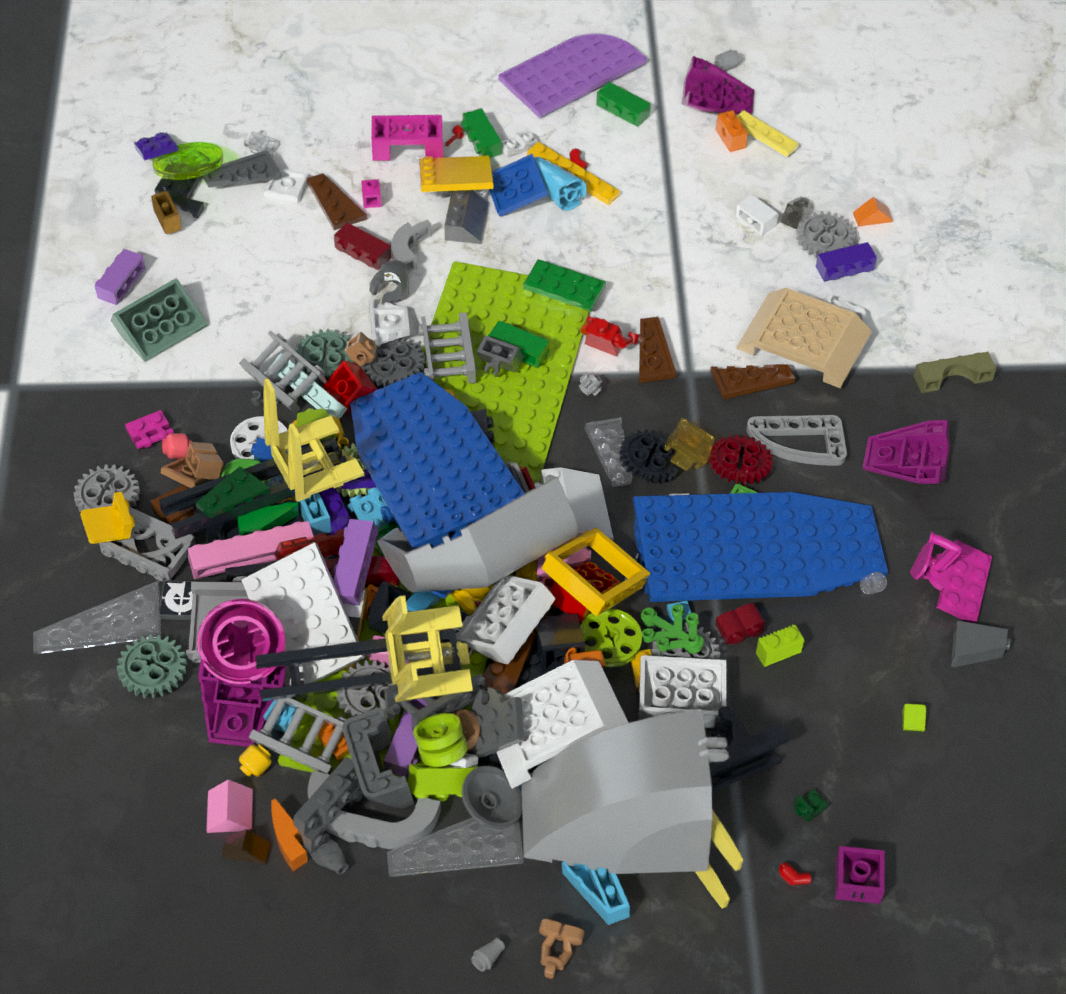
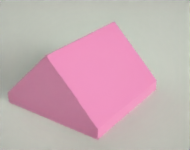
M226 780L209 790L207 833L238 832L245 829L252 831L253 789L231 780Z

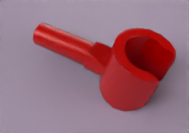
M459 125L452 129L454 135L445 143L446 147L457 138H463V129Z

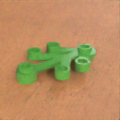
M676 604L671 608L674 626L658 617L657 612L652 608H645L642 611L641 620L644 626L651 627L656 625L665 630L661 632H654L650 628L643 630L642 637L644 642L649 643L657 640L656 644L659 651L685 648L689 653H698L702 650L704 640L701 635L697 634L699 618L696 613H690L686 616V622L689 626L688 635L683 632V616L685 613L682 605ZM678 638L680 640L669 641L668 639Z

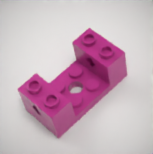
M372 115L371 142L373 161H390V145H425V157L443 158L442 115Z

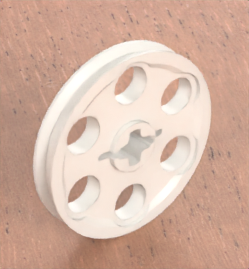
M264 416L249 418L241 422L233 430L230 444L236 459H254V455L243 457L242 454L244 452H251L252 443H256L257 438L265 439ZM278 421L279 434L288 431L287 428L280 421ZM252 425L259 426V428L254 431L249 429V427ZM243 437L246 439V441L243 443L236 442V439Z

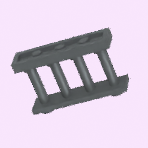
M479 674L471 679L473 691L444 695L439 699L433 697L421 698L428 705L419 710L409 701L395 702L398 687L397 685H392L385 690V706L389 708L396 703L400 704L412 715V730L414 731L417 724L427 717L442 713L453 714L473 702L481 690H485V678Z

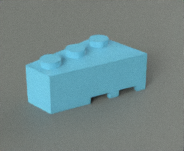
M565 861L562 862V874L608 925L630 917V906L616 874L609 873L608 869L598 867L597 870L588 869V865L574 863V866L566 865Z

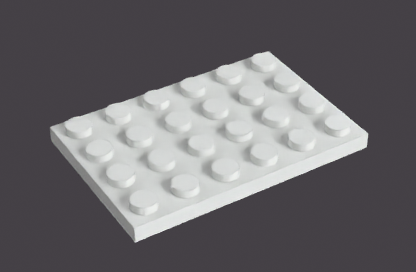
M314 542L242 579L248 598L269 607L281 621L285 633L284 652L359 642L317 543ZM359 655L301 663L299 666L300 672H303L301 680H304V684L315 683L365 658V656ZM288 665L286 668L284 681L285 687L291 686V680L289 676L290 669Z

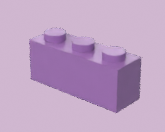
M123 249L115 257L110 267H107L103 276L96 281L95 290L97 298L117 305L144 271L143 255Z

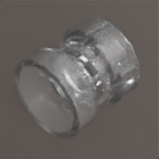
M880 572L865 575L860 581L861 590L870 595L883 591L887 585L886 577Z

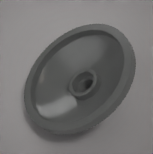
M482 766L475 768L465 777L461 790L462 799L467 811L476 821L489 828L504 829L510 827L519 819L522 813V794L518 786L511 788L504 771L491 766Z

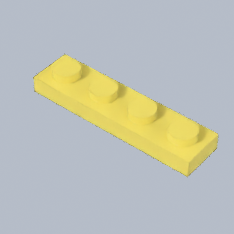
M743 110L737 115L749 135L782 155L788 157L798 148L796 141Z

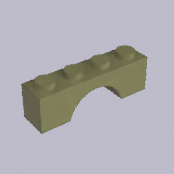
M988 351L977 352L970 355L917 364L914 378L920 392L926 393L939 390L942 380L952 375L964 376L975 384L993 381L996 366Z

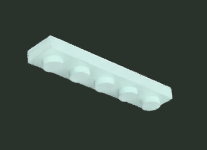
M282 353L279 354L273 364L283 355ZM289 359L276 374L283 379L296 364ZM301 370L290 381L289 385L295 390L307 378L308 374ZM315 380L301 394L316 409H325L328 414L338 419L347 410L344 405Z

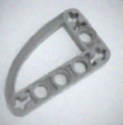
M836 415L751 417L747 422L746 430L749 438L754 437V442L760 440V445L766 444V450H771L770 454L799 463L828 466L842 465L846 460L847 451L842 421ZM813 422L816 423L818 427L812 428L808 424ZM776 423L780 427L774 429L770 427V424ZM796 423L799 425V427L792 428L789 426V424ZM824 435L827 453L807 452L788 448L774 443L764 436ZM830 438H838L840 442L833 443L830 441ZM835 450H838L839 457L835 455Z

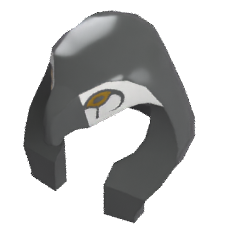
M399 260L385 262L370 282L369 291L372 295L377 294L381 282L389 281L398 285L394 291L383 295L381 301L383 305L385 302L392 303L409 294L407 267Z

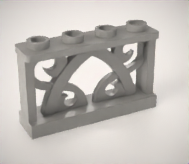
M129 507V513L134 516L135 520L131 537L129 539L117 540V543L123 544L121 547L112 543L113 541L99 543L101 552L107 557L118 559L124 565L135 567L141 573H148L159 581H172V577L188 557V548L196 545L195 536L189 534L175 539L171 525ZM155 536L159 550L139 553L134 539L142 540ZM161 541H166V542H168V543H164V545H165L166 547H164V546L161 544ZM181 548V550L175 557L172 553ZM166 556H168L171 559V563L168 567H164L158 564L159 562H164L166 564Z

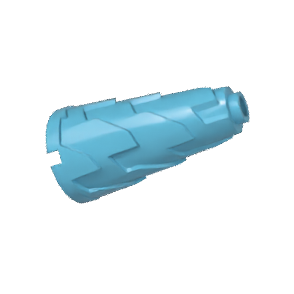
M539 156L534 157L548 196L557 207L563 211H569L577 207L581 203L579 201L580 197L584 198L586 194L585 182L568 170L565 171L548 160H544Z

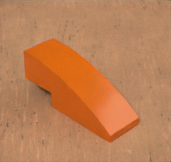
M273 799L271 805L276 839L285 861L292 871H295L308 862L307 853L299 843L302 841V837L294 826L293 820L278 801Z

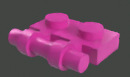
M161 410L125 424L126 430L133 443L135 442L137 449L151 447V444L166 439L168 434H174L173 429L169 427V423Z

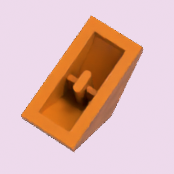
M872 197L853 211L858 227L893 221L888 207L875 197Z

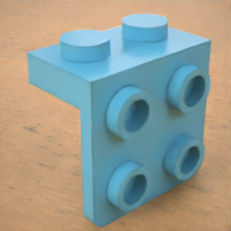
M377 488L368 490V495L364 497L357 495L351 498V503L346 506L349 513L355 512L358 520L373 521L377 528L389 524L382 518L380 509L382 506L387 505Z

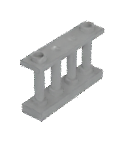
M467 312L459 313V321H456V323L429 326L426 325L425 316H422V324L418 325L419 336H423L427 362V368H424L425 376L434 382L433 377L463 374V376H467L468 383H476V370ZM457 331L461 334L457 338L428 340V333ZM453 345L463 347V350H460V352L430 354L431 347ZM460 359L465 361L462 367L432 368V362Z
M270 330L268 334L274 341L254 361L249 363L243 358L239 364L263 387L264 380L269 379L275 390V397L296 414L300 410V407L296 404L297 398L316 378L325 384L327 381L323 376L325 372L317 365L313 367L285 343L287 340L280 333L276 335ZM278 346H281L286 352L266 372L261 373L259 366ZM291 357H294L298 363L279 383L276 382L274 384L271 381L273 379L272 376ZM304 367L311 372L292 393L288 395L284 393V388Z
M291 698L277 699L263 730L260 729L259 732L252 730L249 738L252 742L260 744L315 771L331 775L334 769L329 765L331 762L329 759L343 733L342 727L346 719L339 716L335 719ZM287 704L296 708V711L283 738L277 741L271 738L272 734L270 733L284 705ZM304 713L316 717L302 748L299 747L296 750L290 747V741ZM327 722L335 726V729L322 756L316 759L310 756V749L323 723Z

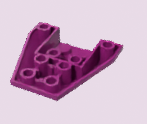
M695 56L692 57L684 79L681 105L699 111L720 113L733 110L735 114H740L744 110L752 115L754 89L709 61Z

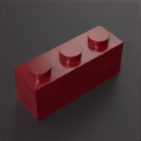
M348 222L334 234V245L338 251L350 255L353 259L365 263L368 267L379 271L382 265L392 258L390 244Z

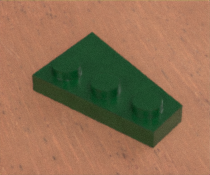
M239 466L198 500L196 507L212 519L234 509V506L244 501L248 503L253 500V497L260 494L264 496L270 493V488Z

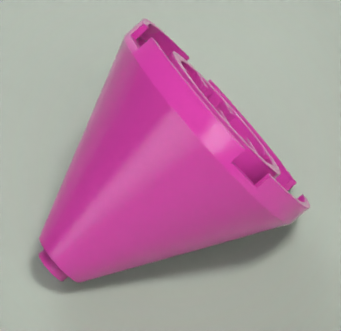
M233 599L217 605L205 616L198 631L197 649L203 665L215 677L228 683L248 684L261 677L265 678L276 668L256 669L255 657L256 655L284 652L285 633L277 615L266 605L250 599Z

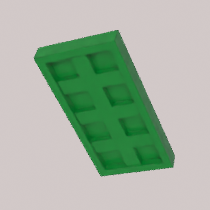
M537 259L523 283V289L592 312L605 288L606 281Z

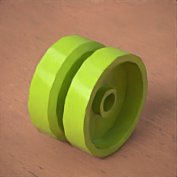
M442 713L427 717L414 728L413 734L419 747L418 750L422 762L427 766H446L458 761L467 753L468 745L463 734V728L459 717L454 714Z

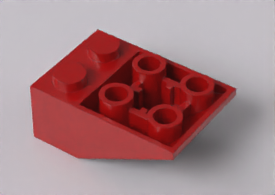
M589 561L573 569L601 594L620 584V581L615 579L613 575L606 573L598 568L596 564ZM555 581L551 594L556 599L552 604L565 613L577 614L579 622H583L592 612Z

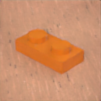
M327 722L323 723L317 735V738L325 747L335 729V726ZM342 733L332 753L337 761L350 753L344 733Z

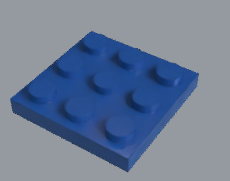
M533 154L492 172L493 189H489L499 217L548 195Z

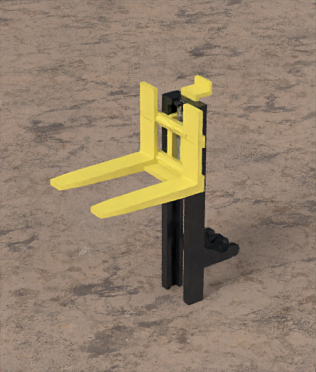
M265 379L264 435L266 446L271 445L273 459L245 468V470L261 482L281 474L286 482L270 487V493L264 496L260 494L253 497V500L248 503L244 501L234 506V509L212 519L196 507V502L228 475L159 499L164 517L193 507V516L171 523L175 539L201 530L207 543H212L215 540H220L217 535L227 520L293 496L299 502L310 498V495L332 487L337 488L344 485L345 482L362 477L364 472L356 458L353 459L352 456H347L344 449L339 450V445L334 437L319 441L321 438L339 432L332 416L297 428L294 423L289 424V430L279 434L275 390L270 380ZM307 443L310 444L309 446L301 448L302 445H305Z
M400 596L394 600L383 615V621L388 622V630L385 633L386 638L256 655V669L288 665L290 669L291 686L260 690L261 702L292 697L293 700L301 703L305 702L307 697L315 694L385 684L397 685L398 694L395 697V702L473 691L470 670H461V665L470 663L468 646L466 643L461 644V641L457 642L455 629H453L462 627L459 605L407 612L405 596ZM388 652L391 671L389 673L304 684V680H301L303 678V672L299 670L301 663Z
M722 706L719 709V716L716 718L715 729L712 731L711 737H721L727 740L725 750L728 751L729 757L722 762H709L712 792L780 764L782 757L777 755L774 750L776 747L788 743L790 738L780 724L751 736L731 708ZM712 810L711 839L734 870L737 871L742 866L743 858ZM708 862V871L695 872L709 893L723 909L727 907L729 896Z

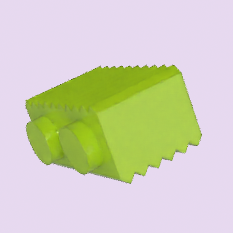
M792 624V627H785V629L778 630L773 634L770 633V635L763 636V638L759 637L756 654L763 666L766 667L801 653L804 638L796 625Z

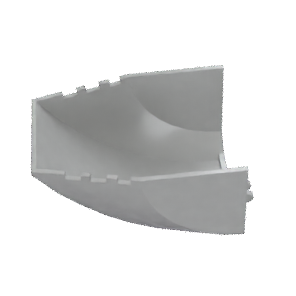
M692 709L623 724L590 736L561 751L537 767L530 774L532 779L521 784L524 858L552 862L554 859L565 861L566 865L574 866V863L588 865V869L597 870L598 867L608 869L609 873L614 874L708 871L712 828V790L709 762H722L728 759V751L725 750L727 740L721 737L706 738L703 712L700 709Z

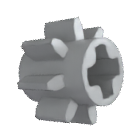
M586 372L580 377L579 381L581 384L579 388L587 396L591 393L596 396L601 391L602 387L600 385L603 382L597 374L592 372L589 375Z

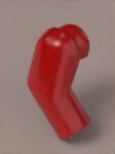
M573 148L569 153L570 161L586 170L588 163L581 160V151Z
M782 863L779 866L780 876L789 885L811 884L810 873H797L789 863Z

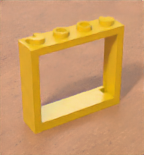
M597 527L590 531L586 530L578 538H572L569 543L560 545L557 550L549 551L545 556L546 561L541 568L596 617L642 589L651 574ZM590 546L622 573L627 580L601 594L563 560Z

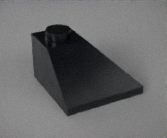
M386 581L382 582L368 609L369 627L385 634L388 630V622L383 621V615L396 598L405 596L407 602L413 594Z

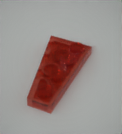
M345 529L337 530V534L326 536L325 533L317 534L310 540L307 537L282 541L274 552L276 560H281L314 542L318 544L323 557L339 555L340 546L343 545L345 539Z

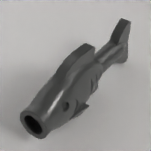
M326 833L323 844L320 847H316L309 854L318 865L341 875L348 869L343 850Z

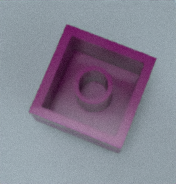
M839 846L835 858V899L880 904L884 895L885 851Z

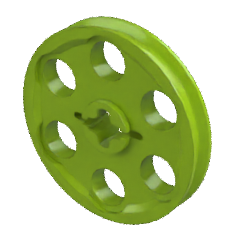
M608 609L597 617L591 613L583 620L580 626L584 642L588 639L596 642V645L591 647L585 644V652L600 650L612 654L610 659H604L606 667L625 665L632 661L640 650L642 642L640 626L626 612ZM610 617H617L619 622L612 624L608 619ZM590 622H597L600 627L592 629L588 624ZM626 629H632L635 631L636 634L633 636H627L624 633V631ZM607 631H608V635H610L611 638L614 637V639H613V644H612V640H610V638H607ZM624 646L630 647L632 652L625 654L621 651V648Z

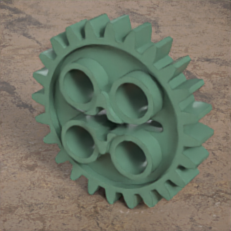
M320 329L318 334L312 331V336L306 334V340L300 339V344L296 345L297 350L295 351L313 367L315 365L319 366L325 372L323 374L325 378H330L343 360L353 362L345 352L350 336L344 337V332L338 335L336 329L333 333H330L329 329L326 332ZM328 343V351L326 354V367H323L325 358V344ZM305 367L302 369L308 375L311 373Z
M150 634L147 640L141 636V642L139 643L133 640L134 646L126 645L128 652L121 651L122 658H118L119 665L117 666V671L123 687L127 686L128 692L134 690L135 696L142 692L144 698L147 697L148 693H151L152 698H155L158 692L161 696H164V690L171 693V686L178 687L177 680L183 681V674L187 673L185 667L187 666L186 655L182 651L181 645L177 646L176 640L170 642L168 636L162 640L160 634H158L156 639H153L152 634Z

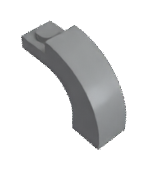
M428 219L414 226H411L409 222L404 224L396 231L392 238V260L403 262L407 267L408 273L417 269V257L410 248L432 236V224Z

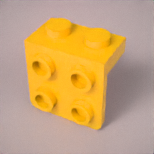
M122 492L114 493L112 506L85 509L80 514L91 544L129 539L132 527L135 526L134 516L129 513V502L127 499H124Z

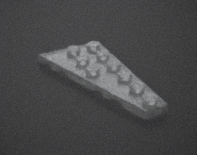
M156 581L33 632L34 653L41 654L131 642L133 640L138 641L141 640V636L146 640L149 639L150 634H152L153 638H157L158 634L161 635L159 582Z
M471 817L387 852L389 877L524 863L519 819L510 827L493 829L480 824Z

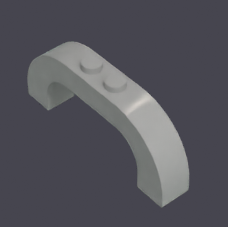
M312 771L308 783V798L330 776L329 774ZM418 798L413 813L407 819L397 823L385 822L340 810L337 816L325 827V831L343 838L345 841L361 842L372 848L403 849L411 847L424 840L435 828L441 812L440 801Z

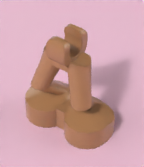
M542 919L539 933L546 937L541 948V964L546 966L545 977L553 979L556 969L562 970L572 956L571 945L578 946L582 944L585 932L577 927L563 926L559 922ZM555 939L563 941L564 952L558 958L551 957V946Z

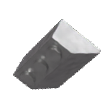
M459 190L451 192L444 225L445 240L481 244L488 202L475 191Z

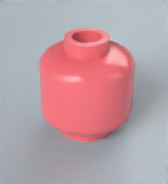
M184 433L168 434L166 439L162 441L163 454H166L169 459L186 457L189 442H192V440H188L187 435Z

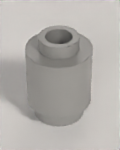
M728 50L716 55L714 64L723 71L740 62V55L737 50Z

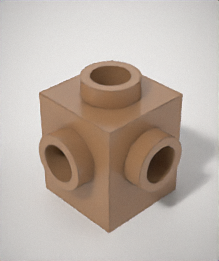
M360 332L347 341L345 352L353 362H356L361 367L365 363H370L374 360L377 346L372 339L368 338L363 332Z

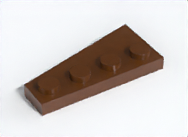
M324 173L307 178V184L333 230L340 229L346 222L355 224L367 220V214Z
M659 317L640 319L639 383L676 378V370Z
M789 364L764 365L763 367L746 365V368L727 366L725 369H718L717 366H713L710 368V373L723 400L795 383V376Z
M530 633L526 642L522 644L508 665L492 660L482 674V677L485 678V691H487L488 687H491L506 694L517 688L519 678L522 677L525 662L528 661L536 640L535 634Z

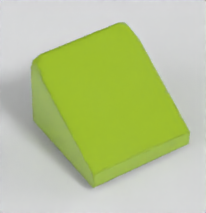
M904 705L902 710L903 730L925 731L926 705Z

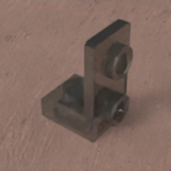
M799 197L788 202L781 223L797 229L799 222L802 221L804 212L812 208L814 204L805 197Z

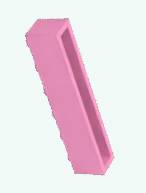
M309 521L295 522L292 525L277 526L271 530H259L244 536L237 535L231 539L215 540L204 545L196 544L188 548V560L193 577L197 579L224 573L225 568L280 560L314 543L315 540Z

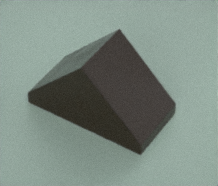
M245 829L226 837L221 857L266 865L271 843Z

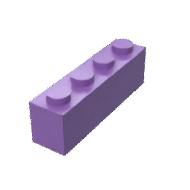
M350 519L348 526L345 527V539L339 549L340 558L334 568L335 577L333 580L343 604L360 605L379 532L373 521Z
M421 698L409 701L418 710L428 705ZM406 710L383 762L385 771L391 769L394 775L405 776L408 779L409 764H419L418 757L420 753L412 730V715Z

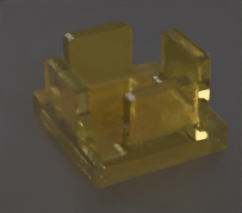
M681 418L676 429L669 436L664 449L668 451L672 447L677 450L671 462L684 470H688L694 462H696L694 468L698 469L707 463L715 437Z

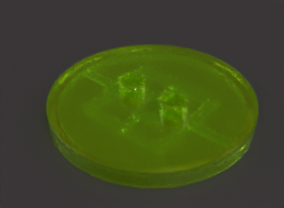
M189 142L177 145L178 151L155 157L152 161V166L155 174L162 178L172 180L191 179L203 176L217 169L222 164L224 156L222 149L216 144Z

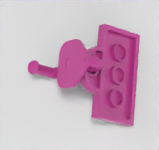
M931 532L929 541L922 547L910 570V574L915 580L919 578L928 579L940 591L936 608L966 622L976 623L992 556L959 540L952 542ZM934 544L946 549L942 554L931 557Z

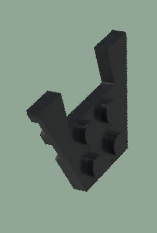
M169 165L154 189L155 194L168 191L173 203L180 206L181 210L189 211L195 218H199L204 209V202L190 199L201 178H203L201 171L217 165Z

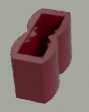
M754 603L743 605L736 610L716 617L715 623L726 645L738 644L745 637L760 635L765 625Z

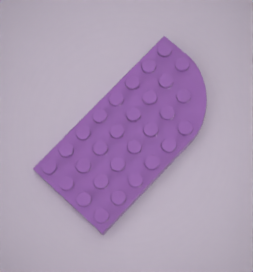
M584 34L572 37L499 74L498 80L537 117L541 118L645 64L647 58L633 45L621 38L605 34Z

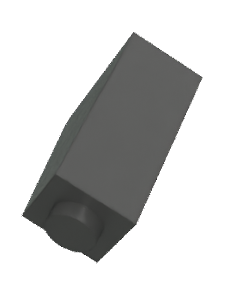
M957 621L953 633L951 667L1002 658L1005 650H1009L1011 639L1007 638L1008 629Z

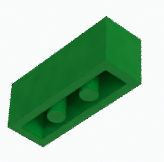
M611 82L606 83L597 92V106L636 127H639L650 116L651 103Z
M480 108L463 113L461 127L463 131H466L469 142L473 143L476 154L489 156L490 158L502 155V141L483 109Z
M500 320L488 335L494 339L519 347L524 356L521 362L536 368L540 367L549 354L548 340Z

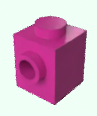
M379 179L361 180L363 207H381Z

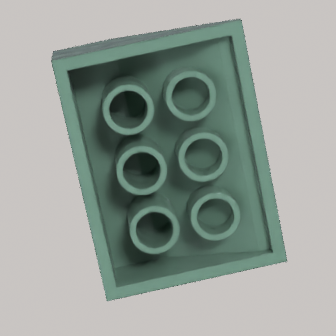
M177 278L113 313L110 320L121 337L144 362L208 325Z

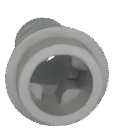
M495 938L492 942L477 949L471 957L473 965L480 971L489 970L500 953L505 949V945L500 939Z

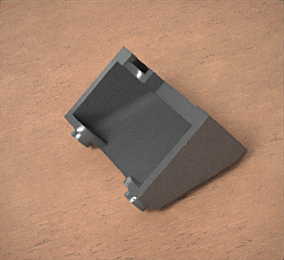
M380 707L347 719L343 723L342 729L365 798L399 809L414 805L405 776L399 778L393 775L391 769L385 771L379 755V751L387 749L392 742V735L383 708Z

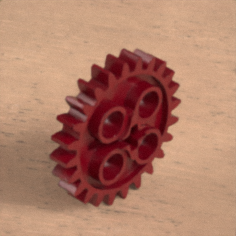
M737 434L735 438L728 435L727 440L721 437V441H715V445L711 446L709 464H711V469H715V474L721 473V479L727 477L728 482L735 480V484H738L739 481H742L744 485H746V481L754 484V479L760 482L761 477L766 478L767 474H770L773 455H770L771 450H766V444L760 445V440L754 442V437L748 440L746 435L742 438H739ZM744 449L741 470H738L740 450Z

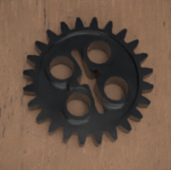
M645 429L642 434L638 430L637 434L632 432L630 437L626 436L625 441H622L619 460L623 461L622 467H627L626 472H633L632 477L639 476V481L645 478L647 483L650 480H653L655 484H657L658 480L665 483L666 479L671 481L672 476L676 477L681 469L683 459L681 458L682 452H679L680 447L674 446L675 441H668L670 436L662 437V432L656 435L655 430L649 433ZM657 446L649 466L645 467L653 447Z

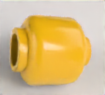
M260 744L257 746L250 745L239 757V762L242 764L240 769L248 777L251 774L259 777L271 765L270 757L272 755Z

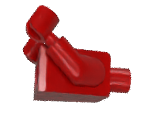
M591 315L587 316L585 323L580 329L581 333L586 335L585 345L616 357L621 349L632 344L637 345L640 335L629 332L628 336L624 337L619 326L607 322L605 319L593 318Z

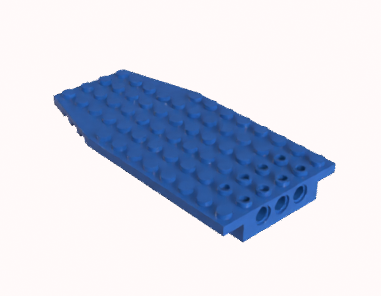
M423 373L413 374L365 396L358 397L354 402L350 403L358 456L412 550L430 543L432 548L444 543L442 537L449 535L450 540L461 536L460 529L469 526L525 494L468 408Z
M793 492L634 496L633 498L636 517L633 528L640 565L651 573L643 586L644 594L649 595L650 602L814 596L821 591L826 590V592L835 590L836 587L844 585L848 587L855 582H867L886 577L888 573L872 506Z

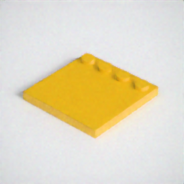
M426 156L419 159L421 192L493 189L489 156L444 158Z

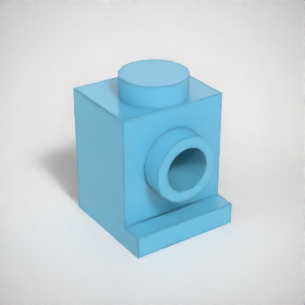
M274 700L272 702V704L264 714L263 717L266 721L268 720L277 700ZM284 705L273 729L285 733L296 708Z

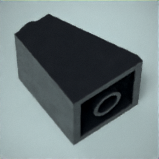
M577 614L546 615L540 619L535 627L541 672L552 671L564 665L566 653L571 648L575 647L576 653L585 652V642Z

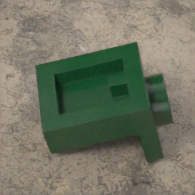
M813 789L803 797L797 796L793 807L796 814L809 823L828 809L829 804Z

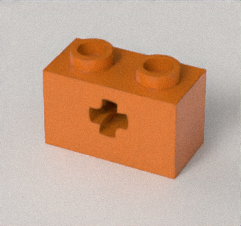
M732 110L717 114L715 130L729 152L746 148L748 132L735 112Z

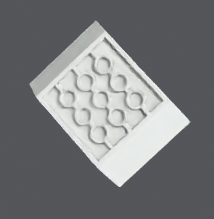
M572 660L504 694L506 700L513 697L522 698L525 741L496 753L511 788H514L532 779L528 769L556 756L561 751L581 740L602 731L627 724L628 721L599 661Z

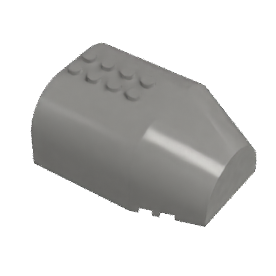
M509 461L505 465L525 494L469 526L460 529L461 536L450 540L449 535L442 537L444 543L432 548L430 543L412 550L402 531H399V528H395L377 542L396 576L411 592L486 588L576 537L577 524L575 516L558 477L549 474L545 478L546 483L540 484V482L534 484L536 488L529 491L518 464Z

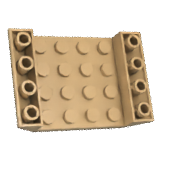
M783 288L768 293L738 343L737 349L754 355L758 348L823 372V382L841 388L872 331L852 311L789 288Z

